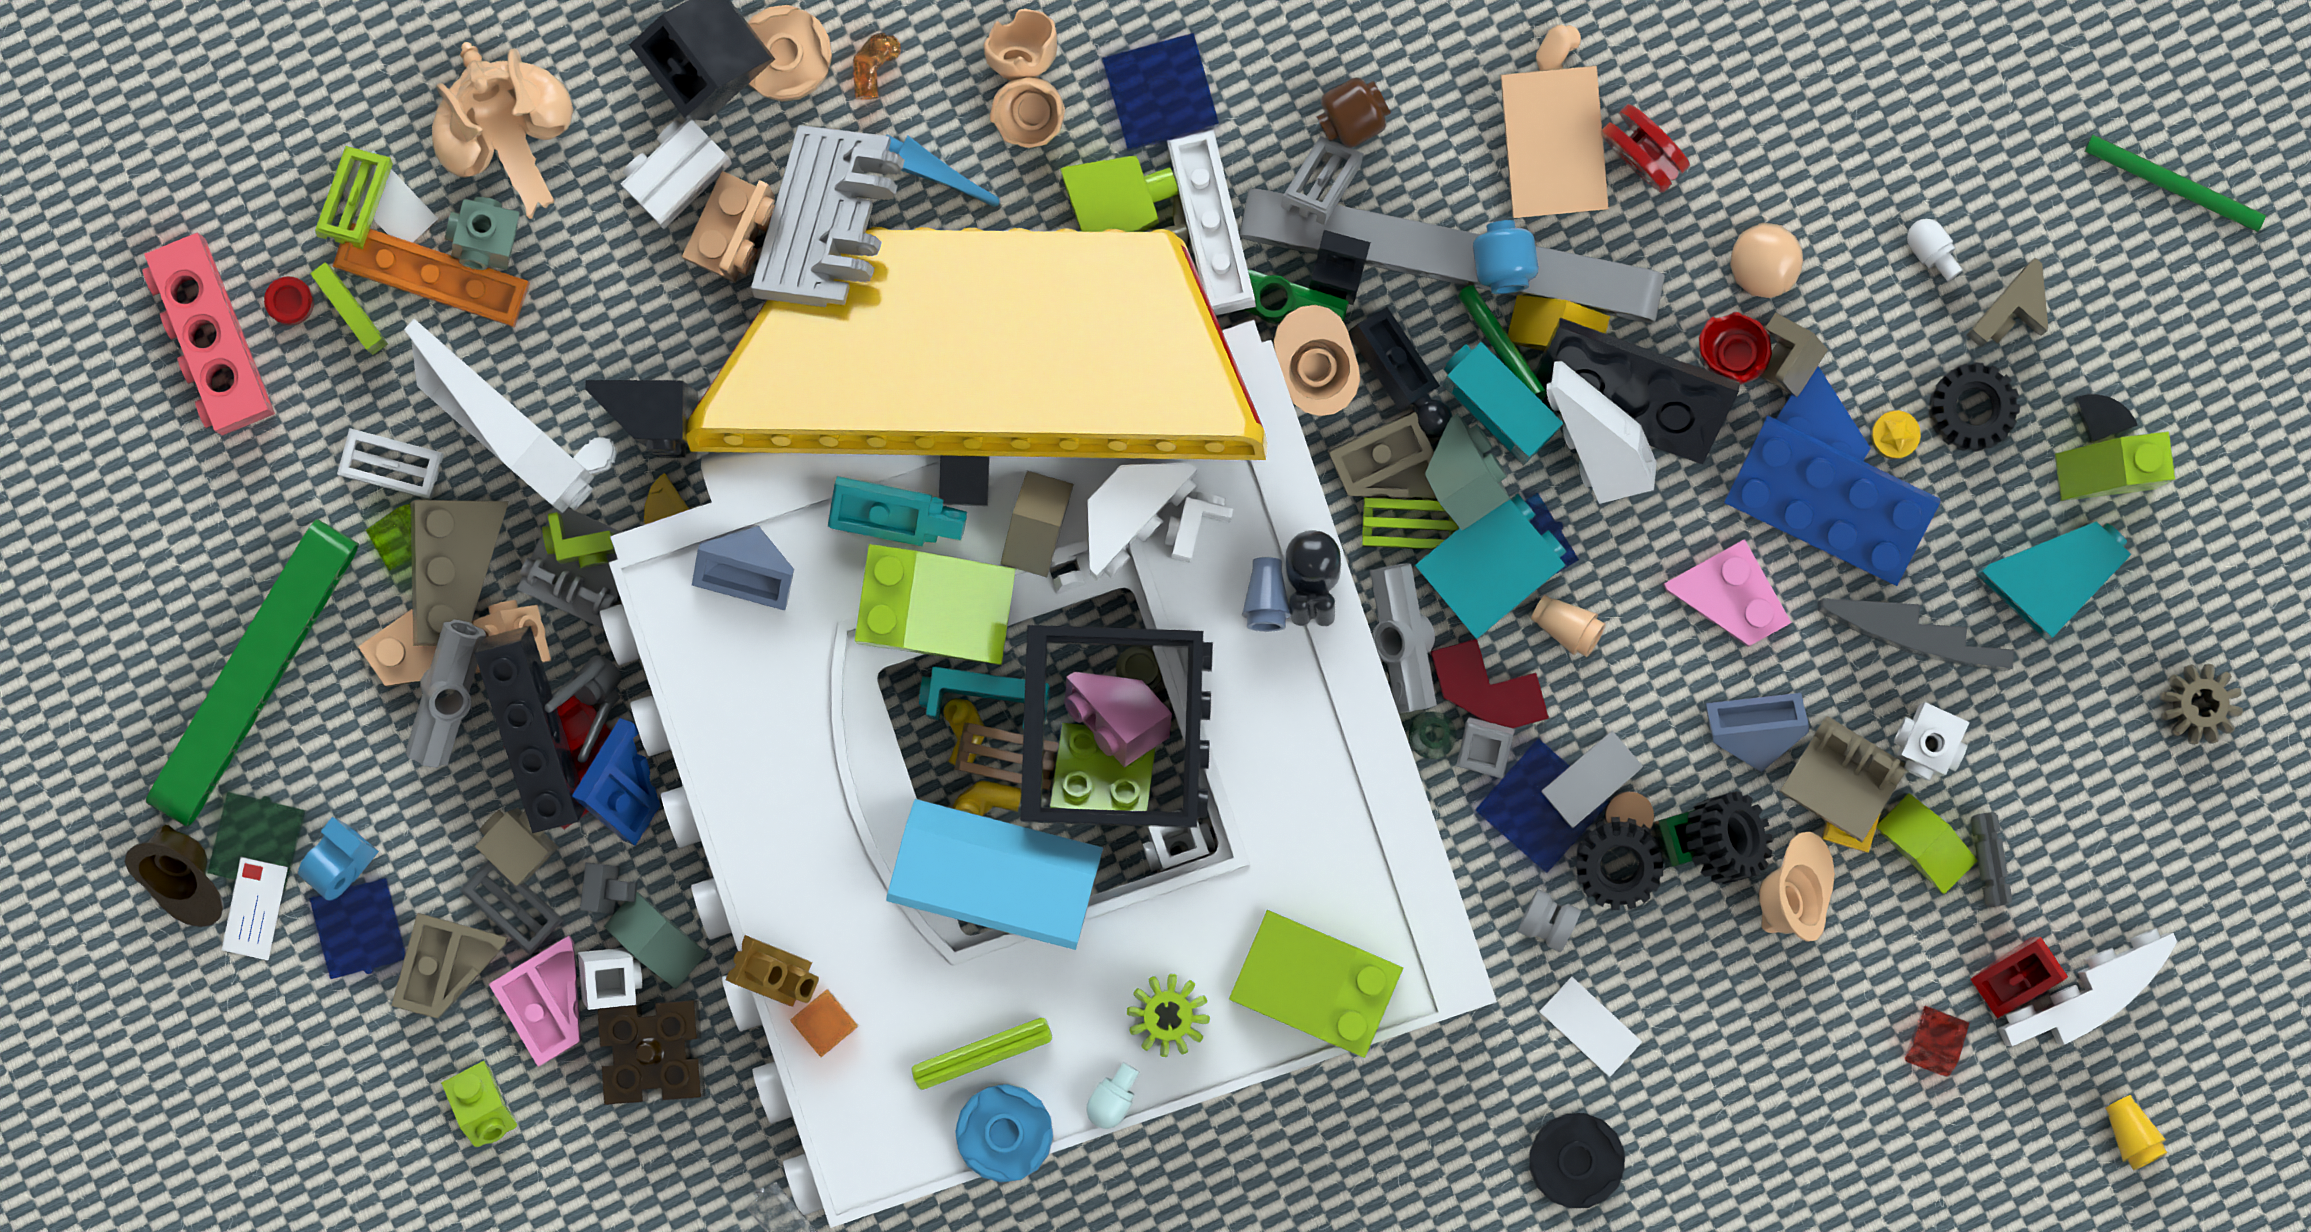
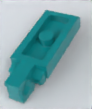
M837 476L834 483L828 527L923 547L924 542L936 543L938 536L961 541L965 531L967 512L943 506L944 500L932 497L933 495Z

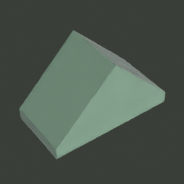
M636 892L635 902L625 901L604 925L637 960L675 989L683 983L708 954L639 892Z

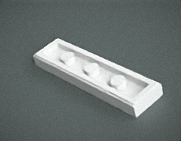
M1214 130L1167 140L1198 274L1215 315L1256 307Z

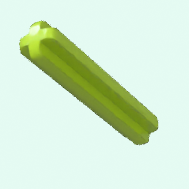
M1040 1017L915 1064L911 1068L912 1075L917 1087L920 1090H924L1050 1043L1052 1033L1047 1020Z

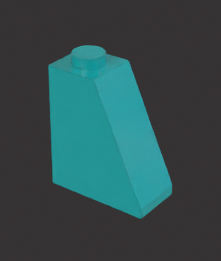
M2096 521L1981 568L1976 576L2046 641L2053 638L2132 554L2124 548L2127 540L2115 527L2109 523L2102 527Z

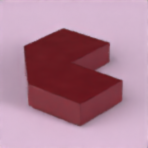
M1477 639L1430 652L1442 697L1457 707L1464 709L1485 722L1512 729L1549 719L1536 672L1490 685Z

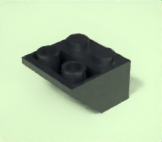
M688 0L663 13L629 44L630 48L684 119L708 121L775 60L774 56L731 0Z

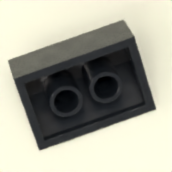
M683 380L585 381V390L636 441L646 446L647 451H652L651 454L657 455V458H686V450H690L686 435L688 418L698 405V392Z

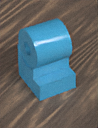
M332 816L321 830L324 837L318 845L307 853L298 869V875L326 900H333L340 896L359 877L379 852L351 826Z

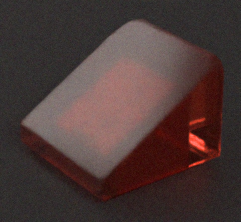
M1924 1006L1908 1046L1905 1061L1939 1075L1950 1076L1959 1062L1970 1022Z

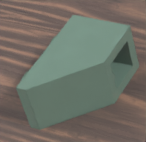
M1457 413L1450 418L1425 475L1440 505L1463 531L1508 501L1510 497L1501 482L1508 477L1505 470L1492 453L1489 455L1486 453L1493 448L1489 439L1477 424L1470 428Z

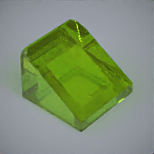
M411 503L397 507L366 529L388 571L412 559Z

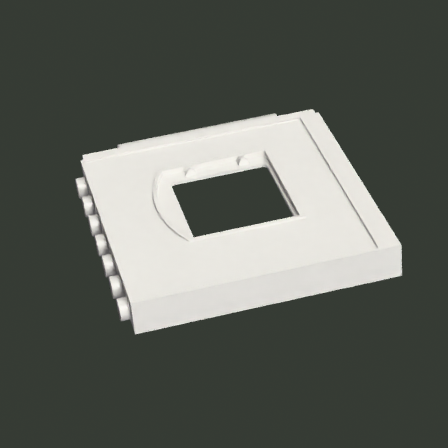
M1254 320L1222 331L1264 427L1268 443L1266 460L988 456L990 457L988 506L943 505L967 512L962 539L960 541L938 536L936 543L924 542L922 547L828 527L834 483L837 476L929 494L933 495L932 497L939 498L940 455L711 452L703 455L701 460V470L711 503L610 536L618 560L609 562L622 604L601 610L600 615L617 664L622 665L641 658L653 695L632 701L630 704L646 753L650 757L671 750L683 784L682 787L661 793L662 803L674 839L679 848L702 841L714 877L691 885L705 932L709 940L732 933L738 951H742L744 936H750L813 962L809 972L819 977V982L811 1000L807 1004L796 1000L793 1007L725 980L727 975L722 977L727 1000L739 1031L741 1032L763 1024L774 1062L753 1068V1076L770 1124L790 1117L794 1118L805 1154L784 1160L783 1165L794 1201L801 1216L824 1209L829 1226L832 1228L981 1177L969 1168L958 1150L955 1130L960 1111L969 1099L988 1087L1008 1084L1024 1088L1042 1101L1051 1116L1054 1137L1050 1153L1348 1053L1349 1051L1229 1000L1267 910L1404 967L1371 1045L1497 1002L1272 341L1261 342ZM1191 463L1197 469L1196 476L1191 480L1197 487L1190 494L1189 498L1196 499L1197 492L1209 493L1225 498L1224 506L1234 509L1230 522L1202 516L1190 562L1171 558L1173 546L1164 544L1171 516L1181 518L1184 502L1179 507H1176L1171 502L1158 515L1164 521L1163 524L1146 542L1137 538L1125 550L1131 557L1112 578L1104 573L1096 581L1090 575L1087 500L1120 465ZM1027 471L1074 484L1050 569L1077 560L1080 571H1071L1052 579L1050 570L1046 578L1016 569L1008 626L1117 589L1126 588L1135 595L1146 629L1204 631L1203 642H1213L1212 672L1202 671V691H1211L1210 720H1201L1200 740H1210L1209 769H1199L1200 789H1208L1207 810L1218 840V848L1214 854L1090 896L1076 950L996 929L977 935H966L962 932L957 919L886 901L905 826L913 802L917 797L878 684V675L886 667L925 654L859 645L854 641L869 544L1004 566L1000 563L1008 529ZM760 526L794 568L786 610L692 586L700 543ZM1308 530H1317L1329 534L1337 543L1341 555L1340 578L1338 583L1329 591L1335 599L1334 622L1329 626H1320L1316 623L1315 619H1311L1308 624L1298 626L1292 622L1290 616L1286 619V628L1280 631L1264 632L1248 629L1247 618L1242 616L1252 574L1253 559L1273 557L1282 560V575L1289 604L1291 595L1296 592L1288 581L1286 574V549L1296 535ZM1152 647L1185 742L1188 648ZM1172 973L1177 975L1175 991L1179 993L1187 981L1192 980L1195 983L1193 991L1186 997L1189 1002L1198 996H1206L1207 1003L1192 1010L1193 1014L1209 1015L1210 1022L1208 1024L1192 1022L1191 1024L1192 1028L1198 1030L1203 1035L1200 1043L1194 1041L1187 1034L1182 1036L1187 1044L1188 1053L1182 1055L1178 1051L1176 1041L1171 1040L1169 1041L1168 1057H1161V1039L1156 1038L1152 1047L1147 1051L1141 1047L1145 1038L1150 1034L1148 1029L1138 1035H1131L1130 1027L1144 1022V1017L1127 1015V1008L1135 1006L1145 1009L1146 1004L1133 995L1135 989H1142L1152 997L1155 993L1149 985V978L1156 976L1159 980L1161 991L1168 990L1167 979L1168 975ZM1164 1002L1159 1004L1155 1009L1160 1015L1157 1024L1165 1029H1168L1169 1023H1171L1172 1028L1177 1027L1181 1023V1019L1177 1016V1011L1180 1007L1173 1002H1168V1007H1165ZM1040 1017L1047 1020L1052 1033L1050 1043L924 1090H920L914 1081L911 1068L915 1064ZM1124 1062L1140 1072L1129 1089L1134 1093V1097L1131 1100L1133 1103L1117 1126L1109 1129L1099 1128L1088 1118L1087 1103L1099 1082L1102 1083L1105 1077L1113 1080Z

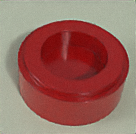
M285 276L276 279L269 285L265 292L264 304L268 314L274 320L283 325L292 326L304 322L311 315L314 308V295L310 287L302 280L292 276Z

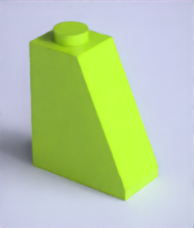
M2169 431L2120 437L2055 453L2061 501L2156 490L2175 480Z

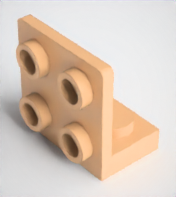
M722 171L684 250L682 258L734 283L739 273L747 275L758 252V249L754 248V241L760 230L768 231L775 207V196L769 184L759 180L757 186Z

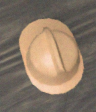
M1318 305L1303 306L1287 314L1278 325L1273 342L1293 404L1305 413L1317 416L1335 414L1349 405L1357 394L1360 383L1359 366L1348 330L1341 317L1326 307Z
M1812 832L1798 833L1789 843L1782 867L1769 874L1762 881L1759 889V902L1762 909L1761 926L1765 932L1795 933L1799 938L1807 942L1816 941L1823 934L1826 913L1833 891L1835 872L1829 848L1819 835Z

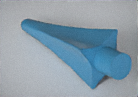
M907 135L904 143L890 136L891 144L889 151L899 154L905 160L901 171L950 187L992 207L999 205L1000 199L959 174L909 135Z

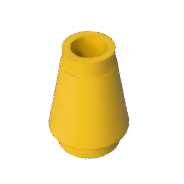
M2131 1095L2105 1108L2109 1114V1120L2123 1162L2128 1161L2133 1171L2152 1163L2168 1153L2163 1145L2166 1139L2139 1105L2135 1103Z

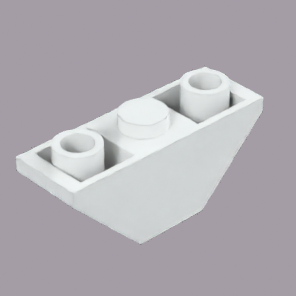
M1191 463L1120 465L1087 500L1090 575L1096 581L1104 573L1112 578L1131 557L1125 550L1137 538L1146 542L1163 524L1164 521L1158 515L1171 502L1176 507H1179L1186 497H1189L1195 490L1197 485L1191 480L1196 476L1197 469Z

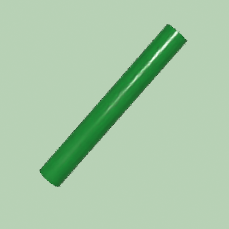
M1473 285L1462 289L1458 295L1459 299L1504 365L1542 401L1546 397L1547 392Z

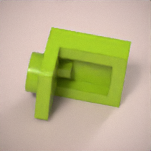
M558 512L549 513L550 525L542 527L547 554H555L556 560L561 564L579 561L580 568L593 567L608 563L607 555L616 553L610 537L615 534L610 530L567 539L563 518Z
M485 1061L441 1082L460 1129L474 1147L496 1142L507 1132L518 1126L514 1116L506 1107L491 1069Z

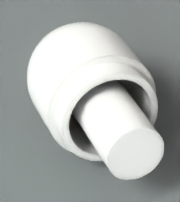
M1921 219L1910 227L1907 235L1908 245L1919 261L1925 264L1928 269L1936 266L1947 282L1963 271L1951 255L1956 249L1952 244L1953 240L1937 221Z

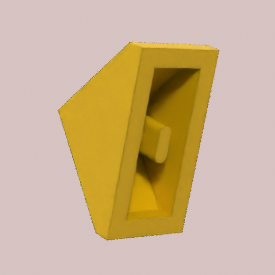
M1517 295L1508 336L1513 344L1545 351L1559 318L1606 334L1610 316L1568 300Z

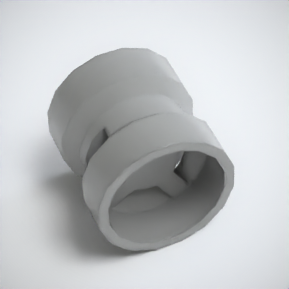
M1537 889L1517 932L1529 938L1538 936L1545 940L1547 947L1561 953L1577 923L1581 910L1570 904L1561 906L1553 902L1551 895Z

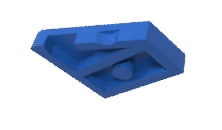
M619 718L572 797L621 840L636 846L660 807V802L655 787L650 783L651 772L645 756L638 754L633 738L639 734L637 726L630 721Z

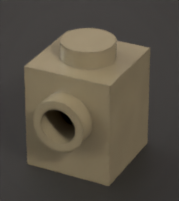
M519 808L510 810L505 814L500 810L495 812L480 828L479 831L484 837L475 845L515 886L527 882L559 848L544 833L545 831L532 834L526 812H522Z

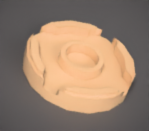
M790 5L768 7L749 20L748 24L774 56L775 60L748 85L763 97L781 102L799 100L814 92L827 77L832 61L830 38L821 22L808 12Z

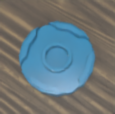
M1008 1084L988 1087L972 1096L960 1111L955 1130L958 1150L967 1166L983 1178L1002 1183L1022 1180L1037 1171L1048 1157L1054 1137L1051 1116L1042 1101L1028 1090Z

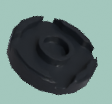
M1565 1113L1549 1120L1535 1135L1529 1151V1169L1536 1187L1551 1202L1567 1208H1590L1606 1201L1619 1187L1625 1169V1150L1618 1134L1604 1120L1586 1113Z

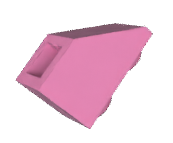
M1073 672L1067 676L1064 704L1068 713L1076 722H1084L1094 733V738L1099 748L1107 756L1113 755L1124 768L1169 738L1172 713L1142 680Z

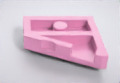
M1745 539L1663 584V587L1669 594L1678 597L1697 610L1700 615L1713 624L1719 625L1747 647L1792 623Z
M567 936L489 983V986L538 1067L581 1042L574 941L571 936Z

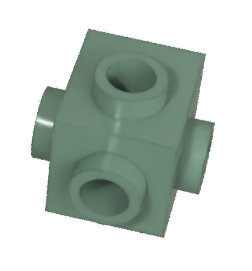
M476 197L474 201L463 199L460 214L450 213L445 240L453 241L451 257L458 258L460 264L472 269L485 270L488 266L507 270L518 228L520 212L502 208L500 202L491 198Z

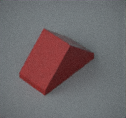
M2030 937L1974 975L1970 980L1998 1019L2063 982L2068 976L2041 937Z

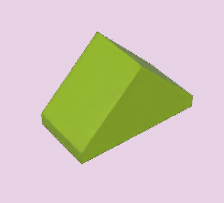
M1910 793L1877 824L1876 829L1943 895L1978 861L1953 828Z

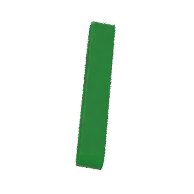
M316 519L310 525L154 782L146 798L148 805L187 828L196 820L351 564L359 547L358 542L319 519Z

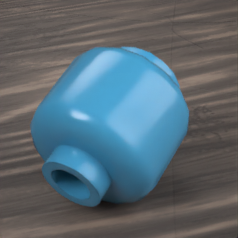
M1502 220L1487 224V232L1478 236L1473 242L1476 274L1479 283L1491 287V293L1494 294L1514 293L1529 288V281L1537 276L1539 269L1533 233L1523 228H1516L1515 221Z

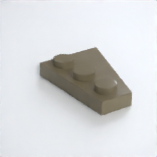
M414 500L411 502L413 646H437L444 622H451L453 619L472 622L509 501Z

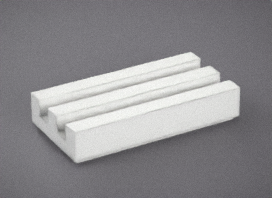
M350 428L337 475L431 500L434 492V483L437 481L439 474V465L442 463L444 454ZM357 441L427 459L429 464L426 469L355 450ZM353 459L424 478L423 486L350 468Z

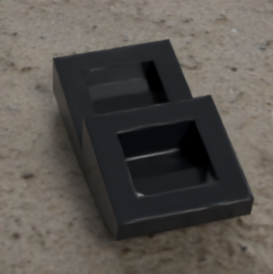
M1324 230L1309 288L1347 300L1350 305H1354L1371 242Z

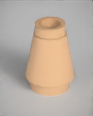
M1547 595L1541 598L1531 616L1532 621L1538 623L1542 629L1570 653L1575 655L1578 652L1585 657H1588L1593 651L1606 626L1605 623L1597 619V613L1552 599Z

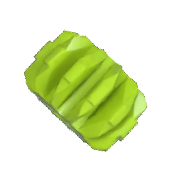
M1172 973L1168 975L1167 979L1168 990L1161 991L1159 980L1156 976L1149 978V985L1155 993L1152 997L1142 989H1135L1133 995L1146 1004L1145 1009L1135 1006L1127 1008V1015L1144 1017V1022L1130 1027L1131 1035H1138L1148 1029L1150 1034L1145 1038L1141 1047L1147 1051L1152 1047L1156 1038L1161 1039V1057H1168L1169 1041L1171 1040L1176 1041L1178 1051L1182 1055L1188 1053L1187 1044L1182 1036L1187 1034L1194 1041L1200 1043L1203 1035L1198 1030L1192 1028L1191 1024L1192 1022L1199 1024H1208L1210 1022L1209 1015L1193 1014L1192 1010L1206 1004V996H1198L1189 1002L1186 997L1193 991L1195 983L1192 980L1187 981L1179 993L1175 991L1177 975ZM1164 1002L1165 1007H1168V1002H1173L1180 1007L1177 1011V1016L1181 1019V1023L1177 1027L1172 1028L1171 1023H1169L1168 1029H1165L1157 1024L1160 1015L1155 1009L1159 1004Z

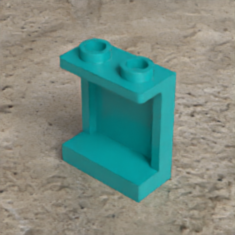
M1518 493L1463 531L1460 528L1415 565L1476 639L1480 638L1493 625L1566 566L1560 557L1567 551L1549 530L1543 535L1539 534L1529 522L1536 514Z
M933 667L931 677H922L919 705L922 708H927L926 715L929 719L940 720L942 700L945 693L1024 704L1025 680ZM1046 683L1045 723L1050 695L1049 683Z

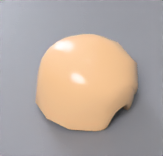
M1029 9L1018 10L1014 20L1009 24L1002 25L999 21H996L989 34V38L985 40L983 45L987 64L992 70L1008 80L1039 76L1051 66L1056 57L1057 32L1054 21L1043 12Z
M1037 77L1011 79L996 93L991 107L990 121L995 124L1004 141L1018 144L1021 147L1034 148L1047 145L1060 132L1065 107L1061 96L1048 81Z
M1761 223L1742 232L1731 253L1730 266L1736 283L1752 296L1772 298L1788 292L1796 283L1803 266L1802 248L1796 236L1782 225Z

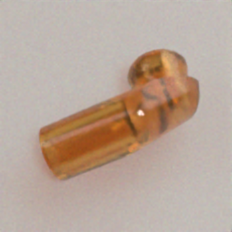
M885 33L874 34L854 56L853 75L856 100L879 98L877 70L885 61L897 59L901 52L900 42L895 36H887Z

